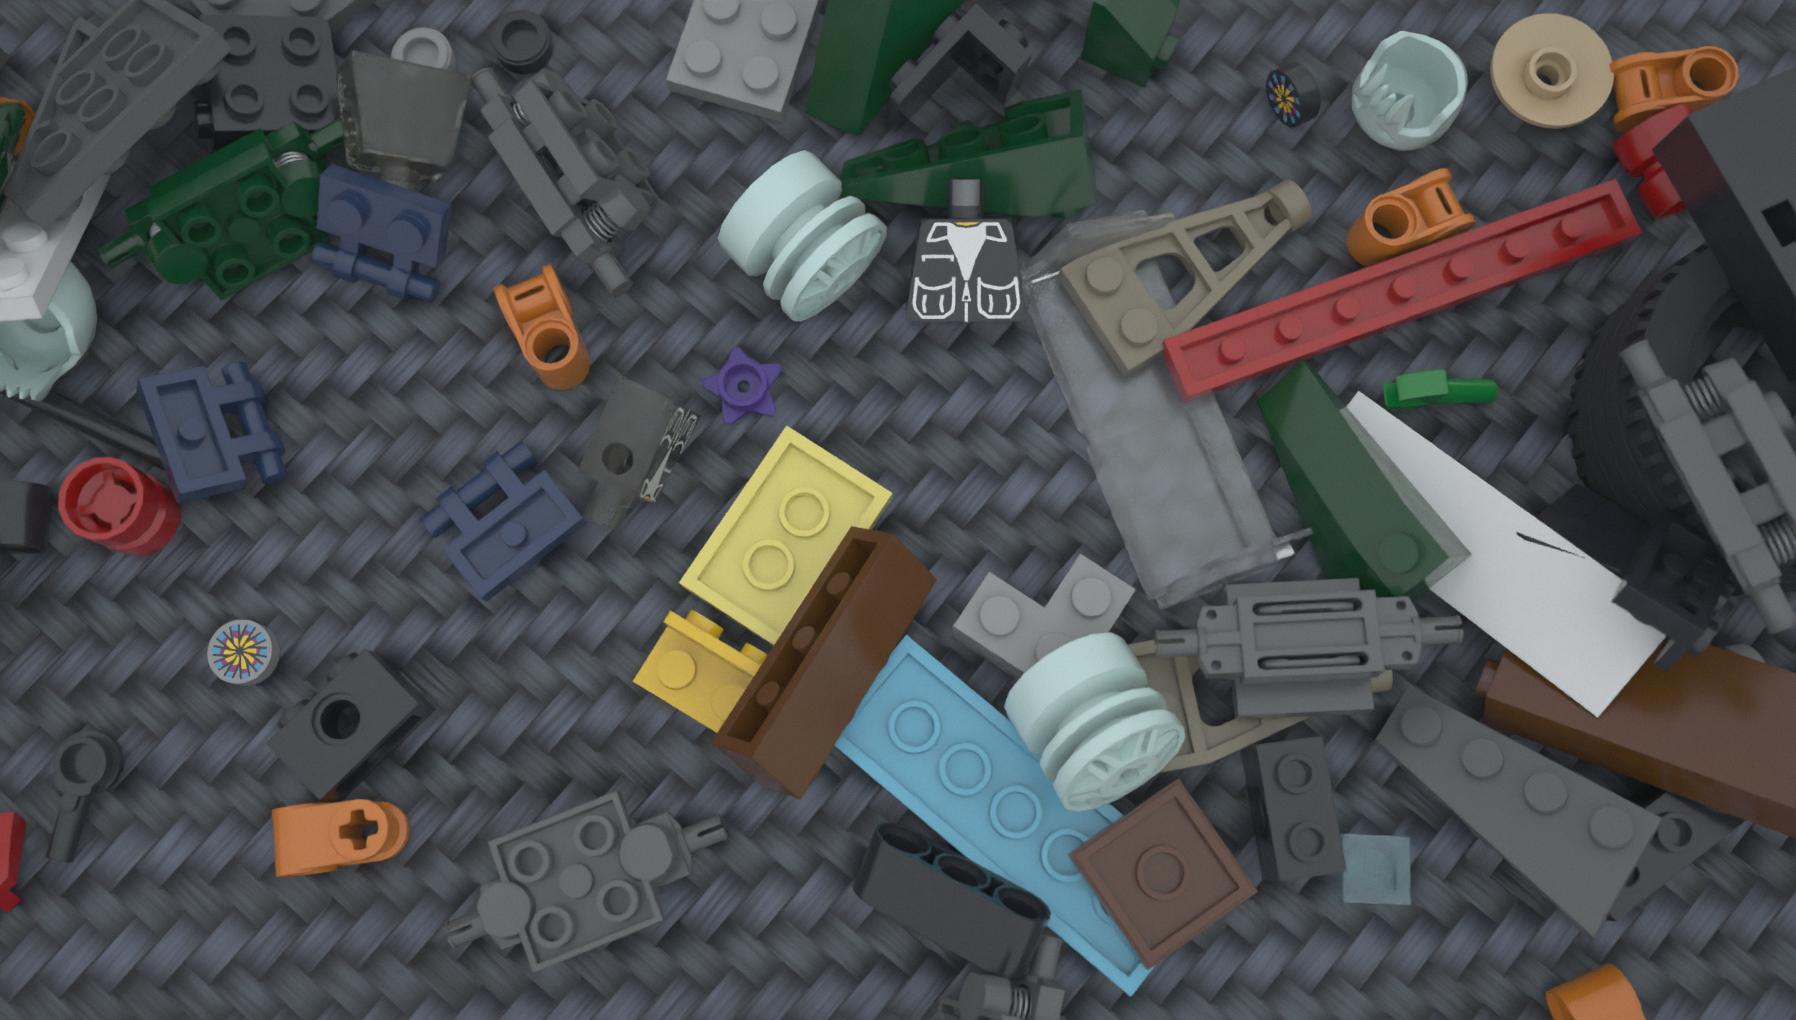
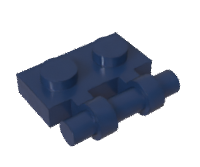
M331 164L320 174L316 229L340 236V247L321 240L318 241L313 250L312 262L313 264L333 270L334 277L351 283L362 279L386 287L388 295L406 301L413 296L433 302L439 291L440 280L419 273L420 263L437 268L445 258L452 204ZM367 246L394 254L393 264L366 256Z
M233 362L224 366L221 371L226 385L214 388L210 382L205 365L138 378L136 390L177 504L242 489L246 480L241 466L244 463L256 464L263 484H273L288 476L281 458L286 452L279 432L271 431L263 410V406L267 403L260 382L252 380L245 362ZM230 412L238 415L245 436L231 439L223 413Z
M522 441L518 442L503 455L496 451L482 462L485 469L458 490L451 486L436 498L439 504L420 518L423 525L435 538L439 537L454 524L461 530L462 534L442 550L477 595L486 602L588 523L545 470L524 485L518 474L537 459ZM502 488L508 498L479 520L473 509Z

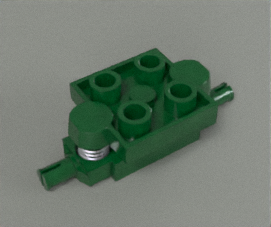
M343 116L311 134L306 128L294 121L268 135H265L263 130L259 128L149 186L150 197L124 210L129 230L103 244L97 245V250L106 264L108 263L111 269L145 251L155 268L167 282L186 284L202 278L216 296L223 300L313 252L318 241L331 242L325 231L316 229L320 174L327 169L324 155L352 140L355 141L356 137L349 135L351 128Z

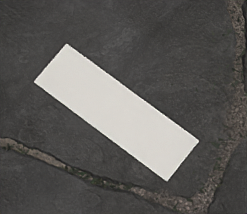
M1358 391L1347 405V408L1472 554L1429 589L1592 714L1599 717L1664 640L1666 635L1651 626L1639 622L1629 612L1611 602L1622 579ZM1517 532L1577 555L1525 541L1516 534Z

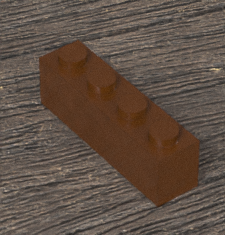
M851 526L711 744L760 785L801 800L811 782L819 774L821 766L845 727L853 719L858 706L879 672L887 664L889 656L910 622L918 614L923 601L937 579L894 534Z

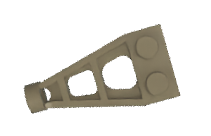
M1286 179L1258 196L1111 238L1061 267L1057 277L1125 378L1162 356L1164 350L1162 342L1165 339L1193 330L1285 235L1309 223L1312 219L1311 205L1303 190L1294 181ZM1264 211H1265V213H1266V215H1267L1269 221L1271 222V224L1266 221V219H1265V217H1264ZM1220 228H1229L1244 251L1224 269L1214 272L1195 245L1194 240ZM1163 255L1178 256L1194 279V286L1175 307L1160 309L1135 272L1138 264Z
M1154 640L1128 644V647L1146 672L1147 685L1145 688L1149 687L1160 692L1165 699L1167 711L1174 713L1184 727L1185 740L1178 753L1157 774L1210 764L1311 717L1233 719L1220 726H1209L1200 719L1192 682L1194 673L1200 669L1197 656L1157 659L1155 653L1157 645H1155ZM1385 670L1377 678H1371L1372 693L1391 690L1393 684L1392 670Z

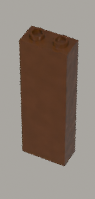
M1662 641L1601 715L1596 717L1509 649H1505L1500 662L1488 659L1476 690V696L1485 698L1483 723L1796 838V673L1712 645H1708L1696 658L1685 653L1666 672L1654 664L1663 643Z

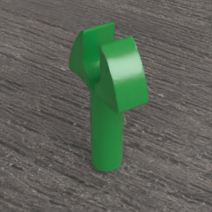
M1446 369L1396 376L1397 383H1382L1386 409L1400 413H1412L1429 404L1491 403L1496 399L1498 393L1495 381L1490 378L1447 379Z

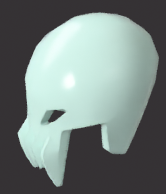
M1407 31L1397 32L1379 44L1353 84L1352 110L1357 122L1372 140L1388 148L1406 151L1428 146L1438 140L1450 128L1459 114L1466 96L1468 83L1465 66L1459 56L1442 42L1422 34Z
M71 261L43 318L0 322V392L6 389L7 397H13L19 393L20 399L30 396L34 401H41L46 398L54 382L76 365L88 350L95 337L97 324L96 303L87 280Z

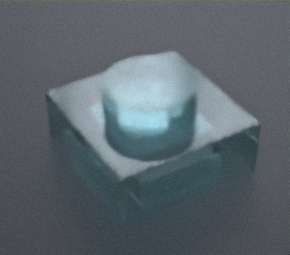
M1340 834L1347 872L1337 873V902L1411 905L1410 837Z

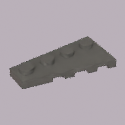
M1411 686L1407 687L1376 738L1377 746L1440 804L1448 807L1469 827V830L1488 848H1493L1522 875V878L1544 899L1548 898L1573 921V925L1589 940L1594 941L1661 824V817Z

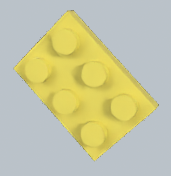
M786 426L688 568L679 584L762 640L774 646L850 527L854 526L872 530L893 499V493Z

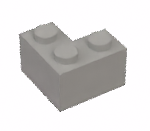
M1080 554L1044 608L989 572L954 624L951 637L1016 680H1019L1027 670L1044 656L1068 642L1090 634L1108 633L1136 589Z

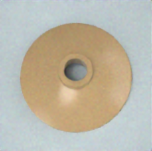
M1536 14L1516 22L1505 31L1497 42L1490 62L1492 84L1497 96L1505 107L1521 120L1543 128H1567L1589 119L1606 102L1614 80V73H1611L1609 64L1612 63V58L1600 36L1583 22L1562 14ZM1536 74L1547 76L1552 86L1543 83Z

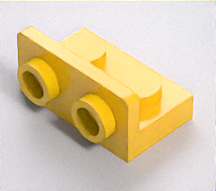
M694 610L689 612L686 619L669 611L663 621L667 628L633 682L718 733L766 659L767 654L748 643H745L740 652L719 640L724 629Z

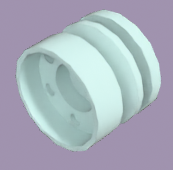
M805 150L782 159L754 181L733 205L722 223L718 236L720 247L747 275L760 276L767 273L763 282L765 293L771 299L781 300L782 310L793 321H804L815 316L845 293L871 264L887 236V226L877 216L869 213L865 214V205L858 198L848 196L838 200L842 192L841 181L813 153Z
M1111 632L1090 634L1068 642L1044 656L1021 676L1009 691L1004 706L1008 718L1028 750L1042 755L1039 762L1042 772L1048 781L1054 783L1053 787L1064 808L1077 812L1101 807L1120 799L1142 786L1171 761L1185 740L1184 727L1174 713L1167 711L1165 699L1160 692L1149 687L1145 688L1147 685L1145 670L1124 639Z

